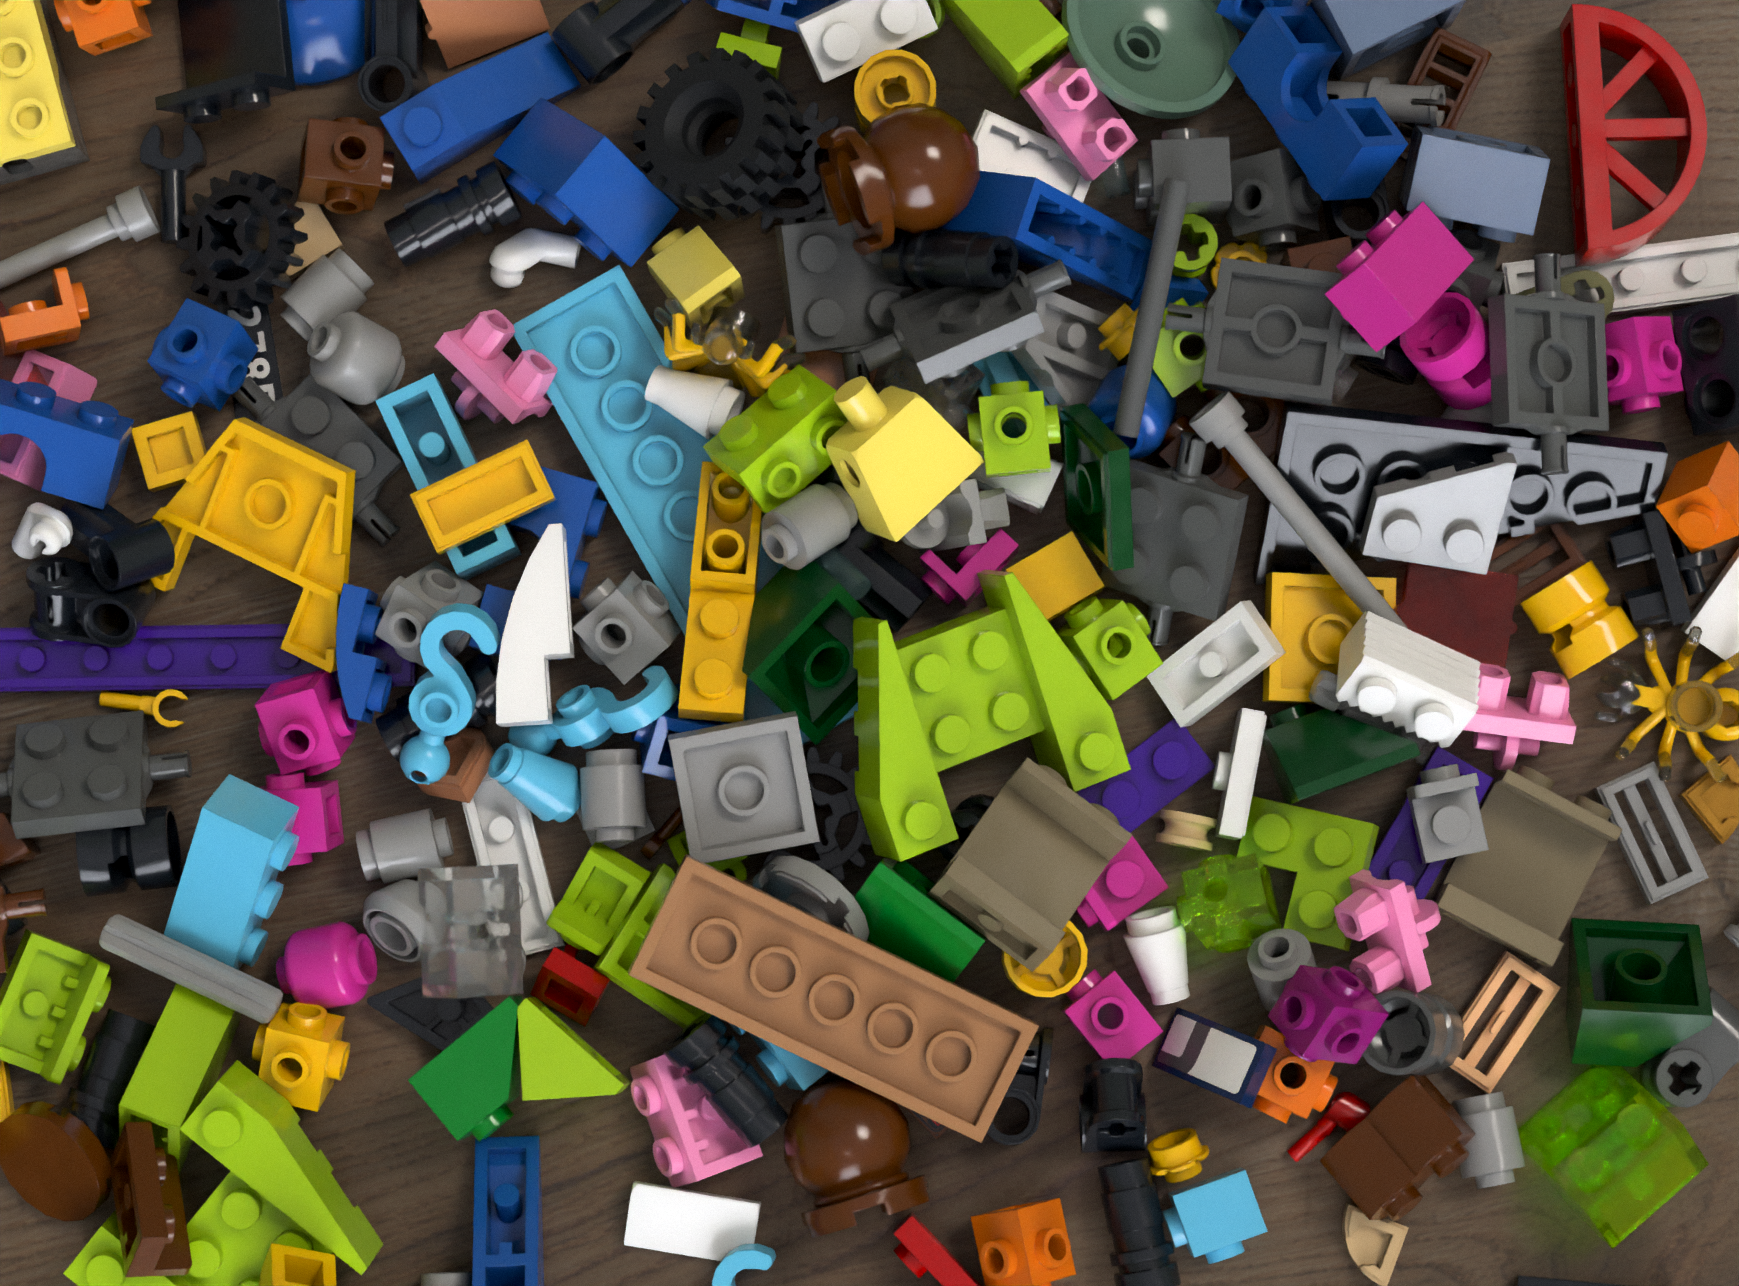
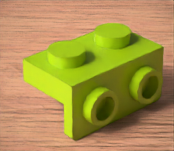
M798 364L789 373L773 381L768 391L744 412L729 419L721 427L719 433L707 442L703 448L716 466L746 488L760 510L766 514L797 495L832 464L826 450L827 441L848 420L833 399L836 390Z
M26 929L9 967V973H7L0 989V1060L40 1074L47 1081L60 1085L66 1071L73 1072L83 1056L86 1038L82 1036L91 1012H99L108 997L111 987V977L107 976L110 965L96 955Z

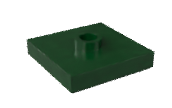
M1084 403L1063 406L1060 415L1066 523L1112 571L1133 568L1129 447Z

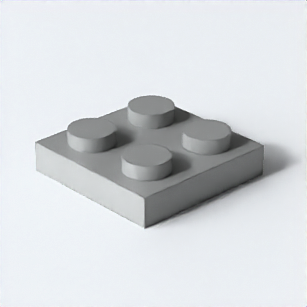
M795 711L667 735L689 856L701 862L709 863L820 842L799 722Z

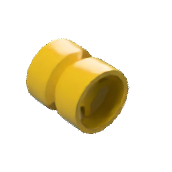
M902 49L885 50L871 56L862 65L854 82L855 118L861 131L864 133L874 119L895 106L923 103L936 107V80L930 67L918 55Z
M1592 560L1520 603L1539 634H1551L1554 640L1549 651L1567 680L1585 671L1639 637L1621 606H1609L1607 604L1606 598L1610 589Z
M1068 921L1063 928V931L1066 933L1054 951L1033 972L1002 950L1001 963L1006 977L1018 990L1035 997H1055L1068 992L1080 981L1087 967L1088 949L1082 933L1071 921Z

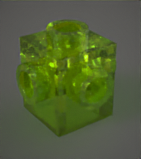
M1256 853L1237 858L1232 855L1208 857L1199 862L1198 868L1181 872L1185 894L1177 896V908L1182 926L1187 934L1194 932L1208 951L1213 949L1221 953L1240 951L1250 947L1253 944V939L1260 937L1264 933L1281 929L1270 873Z

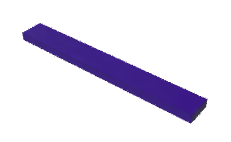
M290 624L141 626L129 644L115 648L67 640L48 641L33 635L29 627L0 628V693L165 691L167 689L178 691L267 689L270 684L322 669L280 649ZM379 637L374 645L366 643L363 655L376 657L387 662L385 674L392 676V688H410L415 686L417 683V663L410 662L399 656L393 646ZM338 671L331 672L337 688H340Z

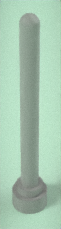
M138 185L116 195V203L106 207L107 214L0 261V289L118 236L121 241L133 237L136 242H139L161 232L157 217L143 189Z
M1230 391L1223 392L1204 406L1188 423L1205 443L1212 441L1218 449L1225 447L1362 613L1370 611L1408 629L1406 624L1247 434L1245 429L1248 423L1242 417L1245 410Z

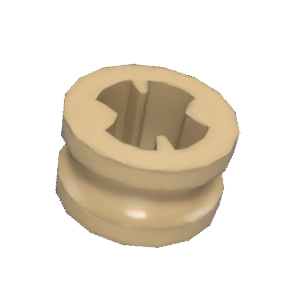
M1161 809L1159 818L1164 820L1165 828L1161 833L1156 834V842L1195 850L1212 851L1213 843L1208 840L1207 834L1211 828H1216L1217 819Z

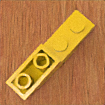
M702 461L678 718L734 723L744 720L748 677L742 671L753 603L757 592L763 511L760 510L744 486L713 462Z

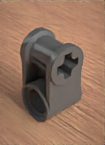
M1711 986L1709 991L1713 1010L1712 1024L1644 1062L1641 1068L1640 1082L1643 1092L1651 1101L1660 1106L1688 1108L1698 1105L1707 1098L1708 1094L1727 1071L1739 1062V1010ZM1669 1067L1684 1068L1679 1076L1685 1084L1683 1090L1669 1089L1673 1082L1672 1076L1667 1072Z

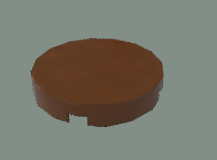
M43 1101L22 1104L0 1123V1166L8 1182L26 1202L43 1214L65 1222L84 1220L109 1198L111 1188H107L106 1182L111 1177L110 1160L100 1140L81 1119L71 1113L61 1117L57 1113L49 1111L55 1106L53 1104Z

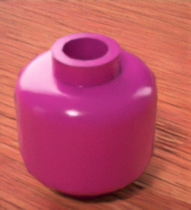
M334 922L301 929L290 935L284 948V956L279 957L277 960V979L282 991L285 994H292L296 1002L320 1005L326 1010L355 1004L364 998L369 984L376 980L377 958L375 950L366 934H359L352 925L345 922Z

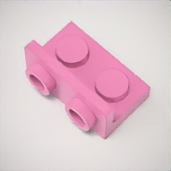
M665 1055L630 1067V1073L633 1078L631 1094L639 1112L647 1117L655 1140L653 1143V1156L660 1172L668 1177L671 1186L676 1188L697 1182L762 1157L763 1154L759 1144L748 1148L734 1129L731 1130L705 1099L706 1095L697 1084L689 1085L682 1077L685 1072L684 1067L676 1069Z

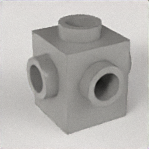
M435 560L407 578L399 576L390 584L380 602V607L385 612L375 635L393 646L396 653L405 660L418 663L427 669L420 653V640L431 616L442 607L455 603L470 604L480 608L484 592L463 578L461 579L457 574ZM462 630L449 631L443 636L444 646L455 657L467 646L471 635Z
M633 570L616 585L609 577H606L580 601V604L587 611L572 627L579 635V642L585 653L594 662L606 665L624 685L667 649L681 632L678 623L669 611V603L662 591L652 582L642 581Z

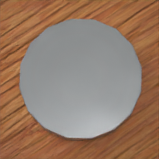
M776 856L768 861L754 876L753 887L859 938L868 940L870 932L866 916L854 896L834 876L816 864L796 856Z

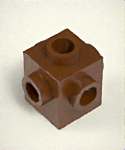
M340 117L333 121L309 118L301 142L297 202L325 205L328 210L340 214H355L362 210L372 211L380 189L390 190L393 177L394 152L384 151L385 128L369 126L366 121L354 117Z

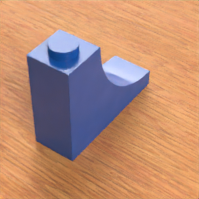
M980 171V179L967 207L958 217L942 226L947 230L987 232L990 235L1007 236L1013 240L1017 247L1018 261L1043 268L1061 259L1070 279L1127 302H1133L1144 283L1152 240L1036 177Z

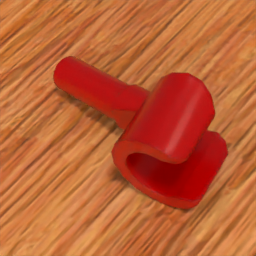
M1344 1091L1338 1093L1328 1105L1323 1117L1287 1150L1288 1154L1294 1161L1298 1162L1329 1136L1336 1125L1348 1133L1370 1113L1369 1104L1351 1092Z

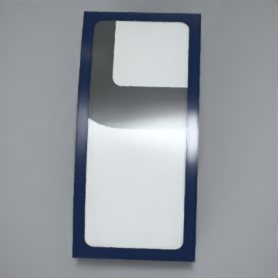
M1177 1007L1152 1066L1251 1109L1277 1049L1255 1038Z

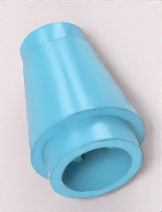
M510 743L501 745L493 754L488 767L489 776L497 780L501 786L540 820L550 821L553 819L557 822H564L571 818L580 807V776L573 764L515 747Z

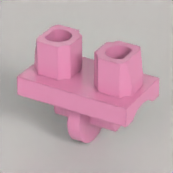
M1064 51L1047 70L1019 91L1042 121V130L1049 138L1056 140L1085 181L1095 180L1139 141L1105 94L1094 85L1086 68H1079L1070 51Z
M496 309L480 312L463 329L444 332L434 346L458 369L451 378V381L462 391V394L456 401L455 411L464 420H470L483 412L494 424L501 421L504 417L512 424L519 423L532 414H535L538 418L543 417L553 405L546 392L558 368L546 356L534 349L522 351L515 362H513L502 350L515 333L514 325Z
M1481 663L1478 669L1481 671L1478 677L1480 679L1478 684L1480 690L1477 694L1479 696L1477 702L1479 707L1474 717L1463 730L1475 732L1473 738L1474 748L1493 751L1495 769L1502 771L1506 769L1512 770L1518 754L1537 756L1540 740L1573 744L1577 726L1568 711L1569 684L1564 675L1545 671L1532 672L1527 697L1507 696L1511 679L1508 670L1498 665Z
M1365 869L1350 876L1349 880L1353 894L1333 909L1338 927L1345 937L1359 942L1365 939L1368 951L1353 959L1349 965L1351 973H1355L1374 995L1391 990L1396 986L1419 993L1432 985L1423 949L1429 946L1426 932L1436 927L1441 920L1437 903L1432 900L1417 899L1414 887L1410 885L1405 886V882L1398 879H1376L1372 876L1371 871Z

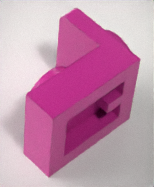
M1000 528L990 539L986 536L987 543L965 547L956 558V561L963 566L957 574L930 549H927L920 557V565L927 572L920 579L945 604L948 605L956 598L967 607L983 591L977 573L983 570L1002 571L1018 554L1019 545Z
M1133 835L1127 844L1108 862L1076 909V913L1088 928L1098 922L1105 932L1109 931L1123 919L1169 888Z

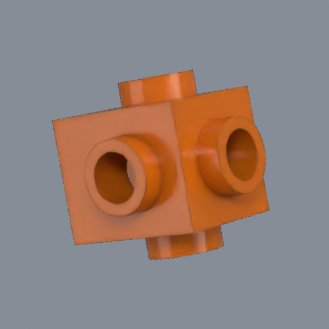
M54 0L57 15L65 31L73 30L78 46L93 56L153 36L144 9V5L150 4L151 0Z
M1260 1025L1254 1038L1277 1050L1252 1107L1285 1124L1291 1113L1307 1119L1312 1108L1322 1112L1338 1082V1078L1330 1074L1335 1062L1319 1059L1316 1062L1305 1061L1294 1055L1285 1046V1036L1282 1033L1266 1025ZM1292 1063L1297 1069V1079L1292 1085L1285 1086L1281 1081L1280 1073L1286 1064Z
M1060 1198L1011 1205L971 1216L985 1286H1052V1281L1076 1275Z

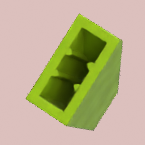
M942 0L947 15L1013 99L1020 96L1021 93L1019 91L1024 86L1041 75L1053 64L1057 57L1066 51L1069 38L1068 32L1039 0Z
M176 983L119 1103V1137L125 1122H151L155 1147H163L165 1155L170 1154L176 1157L178 1173H180L193 1140L179 1129L216 1084L240 1023L241 1013Z

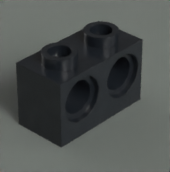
M1739 294L1672 311L1675 328L1674 340L1682 357V374L1686 391L1684 406L1686 414L1691 421L1693 436L1739 433ZM1721 326H1722V329H1723V342H1722V344L1720 343V338H1719V333H1720ZM1732 389L1734 391L1735 396L1733 407L1730 400Z

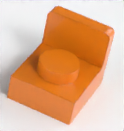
M67 267L53 269L51 283L57 306L47 308L46 301L44 300L29 301L12 306L8 309L9 316L0 317V344L3 356L79 340L81 331L80 321L90 319L89 308L82 282L71 284Z

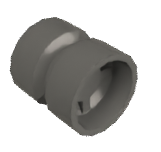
M1393 990L1375 996L1389 1015L1362 1054L1368 1064L1379 1072L1387 1074L1427 1076L1440 1073L1454 1063L1462 1050L1465 1034L1462 1018L1453 1004L1440 995L1426 992L1415 993Z

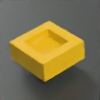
M193 411L132 428V435L148 490L151 492L186 483L185 478L207 453L198 419Z

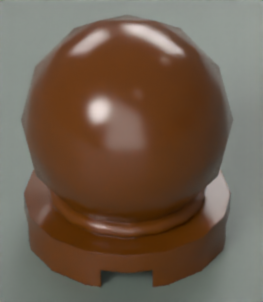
M914 103L895 106L874 119L862 137L855 128L845 124L823 132L817 138V144L822 149L828 148L830 161L818 165L827 200L839 226L849 222L852 223L860 237L853 240L852 247L863 256L888 248L894 241L895 227L911 233L935 230L958 217L967 207L980 179L978 146L964 125L944 109L927 104Z
M846 1078L826 1079L810 1089L792 1104L784 1129V1161L796 1184L816 1197L813 1202L816 1208L801 1213L804 1226H808L812 1238L857 1226L854 1212L881 1204L883 1213L887 1212V1215H891L930 1201L925 1174L909 1178V1173L903 1171L911 1149L908 1121L896 1102Z

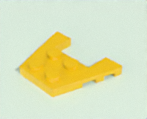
M245 417L234 419L185 478L186 483L165 507H161L152 517L158 520L170 535L174 547L175 562L171 572L151 578V582L154 584V587L162 591L175 588L194 536L197 535L303 587V592L280 649L329 673L337 671L336 627L343 583L348 584L356 470Z

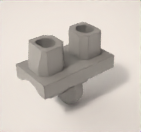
M976 479L964 480L908 531L901 540L906 545L919 549L920 554L925 553L927 549L934 552L987 543L985 530L1010 526L1006 492L1004 488L978 491Z

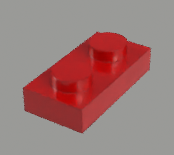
M913 1212L893 1229V1234L901 1241L893 1251L918 1278L929 1271L942 1286H982Z

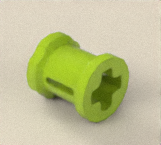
M1184 214L1180 235L1187 234L1191 244L1201 243L1202 246L1198 249L1195 259L1191 261L1187 260L1184 251H1177L1172 275L1198 278L1205 273L1207 265L1215 256L1218 248V237L1213 225L1204 217L1196 214Z

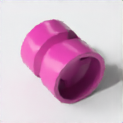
M1444 292L1417 323L1400 335V346L1408 359L1421 375L1425 376L1430 386L1445 404L1454 409L1471 410L1492 401L1489 325L1469 298L1459 293Z

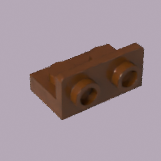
M125 1122L110 1159L111 1179L125 1277L186 1275L192 1266L176 1157L170 1154L165 1155L163 1147H155L151 1122Z

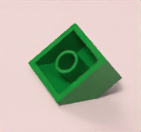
M884 857L854 897L866 916L870 932L867 941L954 982L987 938L927 895L935 883L906 860L899 862Z
M520 995L508 996L408 1079L410 1084L457 1141L468 1138L473 1134L480 1142L482 1139L492 1135L515 1115L507 1105L520 1094L521 1067L517 1009L524 1000Z

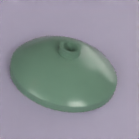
M1063 0L1062 26L1069 34L1067 45L1079 68H1086L1092 82L1102 93L1129 110L1161 119L1191 117L1206 111L1219 101L1236 77L1228 60L1240 44L1237 28L1232 24V21L1215 12L1221 0Z

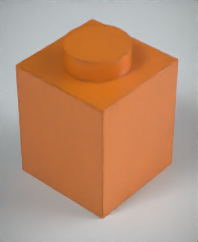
M1729 440L1677 461L1656 504L1657 509L1691 554L1739 535V454Z

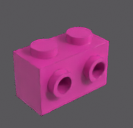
M1421 202L1403 217L1394 209L1376 223L1365 234L1372 244L1369 245L1366 240L1362 241L1337 263L1336 267L1343 275L1325 293L1327 298L1340 311L1343 318L1357 330L1375 352H1378L1417 323L1474 260L1424 202Z

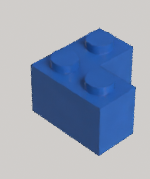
M542 97L493 154L511 172L504 181L512 190L530 204L534 205L537 203L561 224L566 225L571 220L580 228L574 239L602 262L611 254L629 267H632L679 211V208L662 191L655 187L605 135Z

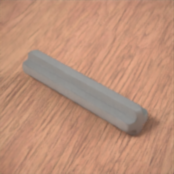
M121 914L110 917L103 927L99 939V945L103 949L262 1024L271 1021L279 1010L283 993L274 986Z

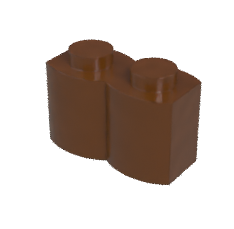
M1411 1075L1392 1090L1364 1120L1346 1133L1322 1157L1320 1162L1369 1220H1383L1389 1215L1393 1221H1396L1405 1216L1421 1201L1423 1195L1418 1189L1432 1174L1436 1173L1439 1178H1443L1466 1160L1470 1153L1464 1146L1476 1133L1425 1075Z

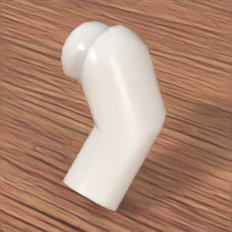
M537 228L524 229L495 246L489 258V262L492 265L490 277L498 286L515 288L522 283L525 270L539 261L575 269L581 245L574 239V236Z
M33 503L27 508L12 539V548L18 556L25 559L37 558L41 552L45 555L56 554L61 547H66L71 542L73 535L72 523L68 516L61 511L44 503Z

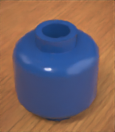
M1127 365L1112 369L1100 381L1088 404V408L1112 432ZM1154 370L1151 373L1138 438L1115 434L1129 447L1130 459H1140L1149 456L1162 444L1177 410L1176 396L1172 398Z

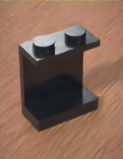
M177 0L187 89L155 97L156 110L183 114V120L186 123H210L222 119V110L233 108L239 111H253L268 108L271 106V97L296 91L286 0Z

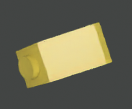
M699 225L687 234L682 227L677 228L660 239L651 248L655 256L647 261L649 272L677 311L686 315L685 322L693 333L745 297L741 275Z

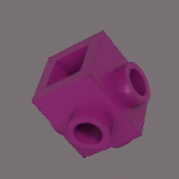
M1300 965L1294 976L1284 986L1281 996L1269 1012L1268 1017L1285 1036V1046L1297 1057L1308 1062H1316L1319 1059L1357 1064L1389 1013L1355 973H1351L1338 966L1325 969Z

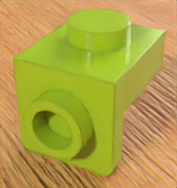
M595 842L586 854L563 898L548 917L546 924L559 932L561 938L569 945L580 950H589L595 955H602L652 873L605 844Z

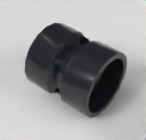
M171 805L146 807L145 825L75 833L79 874L87 897L124 893L130 882H135L141 890L177 887L179 885L182 873L181 848L177 822Z

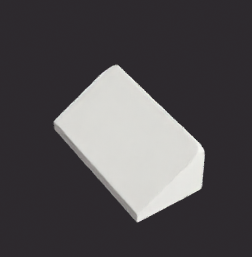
M634 1181L630 1195L624 1245L722 1261L726 1254L742 1244L755 1243L761 1202Z

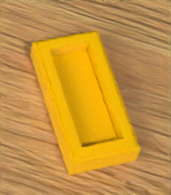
M524 440L410 494L439 555L556 500L528 440Z

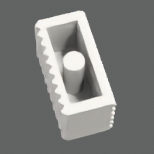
M1365 611L1340 644L1336 697L1338 702L1348 701L1349 707L1359 706L1361 712L1369 713L1372 717L1382 716L1383 722L1393 721L1395 728L1404 726L1406 733L1416 731L1418 738L1427 739L1429 743L1439 742L1440 748L1450 747L1478 710L1479 705H1477L1479 696L1477 694L1480 690L1478 687L1480 679L1478 677L1481 672L1478 669L1481 662L1370 611Z

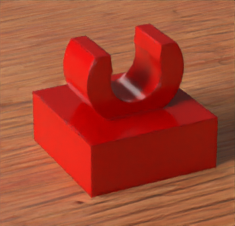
M567 943L564 951L556 947L553 948L542 965L530 995L585 1027L595 1012L610 979L575 959L579 949Z

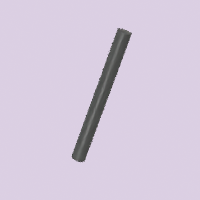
M1165 178L1113 428L1114 434L1138 438L1191 185L1189 182Z

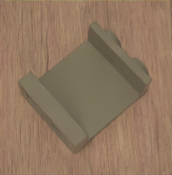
M1027 757L1008 778L927 895L1033 972L1054 951L1066 933L1063 931V928L1108 862L1127 844L1132 834L1120 826L1116 816L1107 808L1099 804L1089 803L1067 787L1065 779L1057 771L1045 765H1038Z
M1520 765L1517 773L1509 769L1498 772L1480 807L1489 850L1455 857L1432 901L1437 903L1439 913L1542 967H1550L1554 965L1564 945L1558 939L1608 842L1618 840L1623 829L1608 821L1612 814V811L1581 795H1577L1573 803L1551 791L1555 784L1552 779L1534 769Z

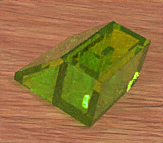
M1591 1065L1518 1129L1522 1152L1571 1209L1611 1249L1616 1247L1709 1165L1685 1126L1621 1066Z

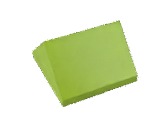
M535 997L525 998L518 1006L522 1101L616 1095L623 1092L631 1083L627 1077Z

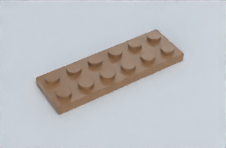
M685 854L628 970V975L980 1143H982L1039 1027L1036 1022L687 854Z

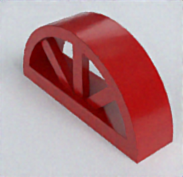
M1572 4L1560 24L1575 267L1607 263L1624 257L1645 245L1665 227L1689 195L1701 171L1707 143V120L1701 92L1693 74L1678 52L1661 35L1639 20L1624 13L1605 7ZM1600 47L1612 51L1629 61L1604 88ZM1644 74L1661 94L1672 117L1605 119V115ZM1677 140L1676 169L1668 194L1666 195L1607 141ZM1609 175L1643 204L1650 213L1629 225L1612 230Z

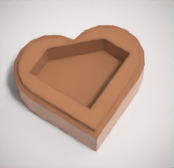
M464 728L458 732V735L444 742L450 754V767L446 775L437 782L429 785L417 784L423 793L470 803L488 772L489 763L494 754V750L481 730L476 728ZM414 771L418 776H426L420 771Z

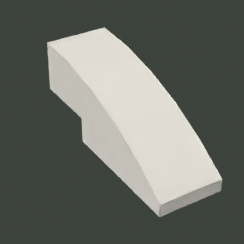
M562 523L549 524L527 562L512 599L502 636L496 678V724L500 727L553 724L549 660L574 658L566 529Z

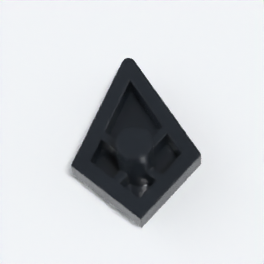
M457 963L370 996L367 999L368 1005L441 1051L446 1049L494 1009Z

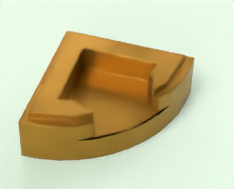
M1731 754L1726 755L1718 762L1725 774L1723 779L1714 781L1709 771H1707L1677 795L1717 845L1723 844L1732 835L1739 823V767Z

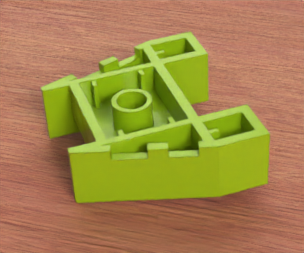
M994 570L978 572L977 575L987 607L895 642L887 620L867 617L853 620V668L858 669V711H854V736H858L859 771H855V796L875 855L902 862L959 839L937 772L1028 736L1031 738L1039 765H1045L1057 771L1065 779L1067 787L1074 792L1131 770L1111 707L1013 572Z
M236 1060L179 1129L230 1170L186 1225L192 1259L189 1273L175 1276L125 1277L115 1210L63 1274L78 1286H259L264 1260L271 1243L323 1253H334L362 1276L383 1246V1242L359 1206L353 1207L331 1174L333 1167L321 1149L315 1150L299 1126L298 1122L301 1119L289 1101L240 1061Z

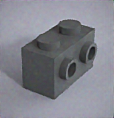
M1179 128L1163 131L1162 139L1151 140L1146 158L1137 159V171H1133L1134 209L1146 210V227L1156 226L1165 178L1191 183L1185 214H1196L1204 217L1211 224H1222L1232 202L1229 137L1201 138L1200 130Z

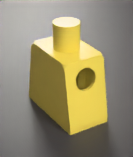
M859 376L843 384L834 395L835 403L848 422L828 439L826 450L846 492L852 498L857 509L858 518L867 532L898 542L985 462L981 455L924 398L915 392L889 386L877 394L867 378Z

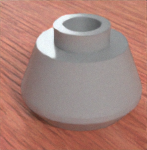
M402 879L371 893L363 903V924L369 937L382 951L403 962L425 961L435 954L447 915L443 897L434 886L422 880Z

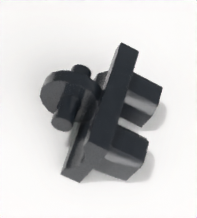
M1659 510L1643 513L1632 520L1633 524L1604 538L1609 562L1613 570L1644 563L1650 586L1620 594L1622 609L1633 627L1660 624L1661 630H1666L1692 621L1679 573L1683 574L1688 596L1706 592L1707 589L1701 567L1718 562L1715 549L1691 554L1675 533L1672 535L1678 556L1675 559L1665 519Z

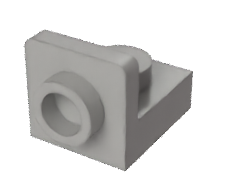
M1458 764L1419 772L1422 784L1406 788L1422 864L1489 850L1475 786H1479L1477 773L1460 776Z

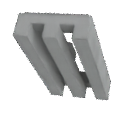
M1654 761L1593 788L1599 804L1612 811L1608 821L1623 829L1617 842L1647 905L1709 878ZM1645 780L1688 872L1678 877L1635 784ZM1622 791L1665 882L1658 887L1614 794Z

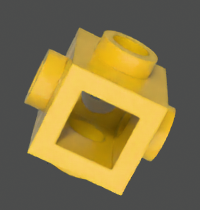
M283 1002L270 1023H260L256 1032L252 1048V1059L261 1061L258 1077L286 1098L291 1106L318 1112L334 1085V1079L341 1080L347 1067L350 1043L341 1041L345 1017L327 1013L326 1009L320 1005L300 1002L289 1004Z

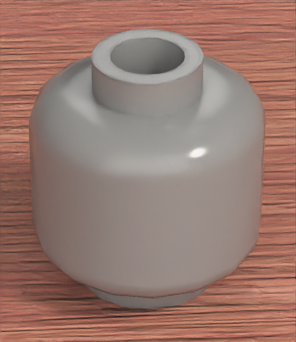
M343 312L333 318L330 323L327 321L320 323L312 332L307 344L312 379L322 388L356 405H367L392 393L400 383L405 370V359L402 355L399 338L391 330L358 312Z

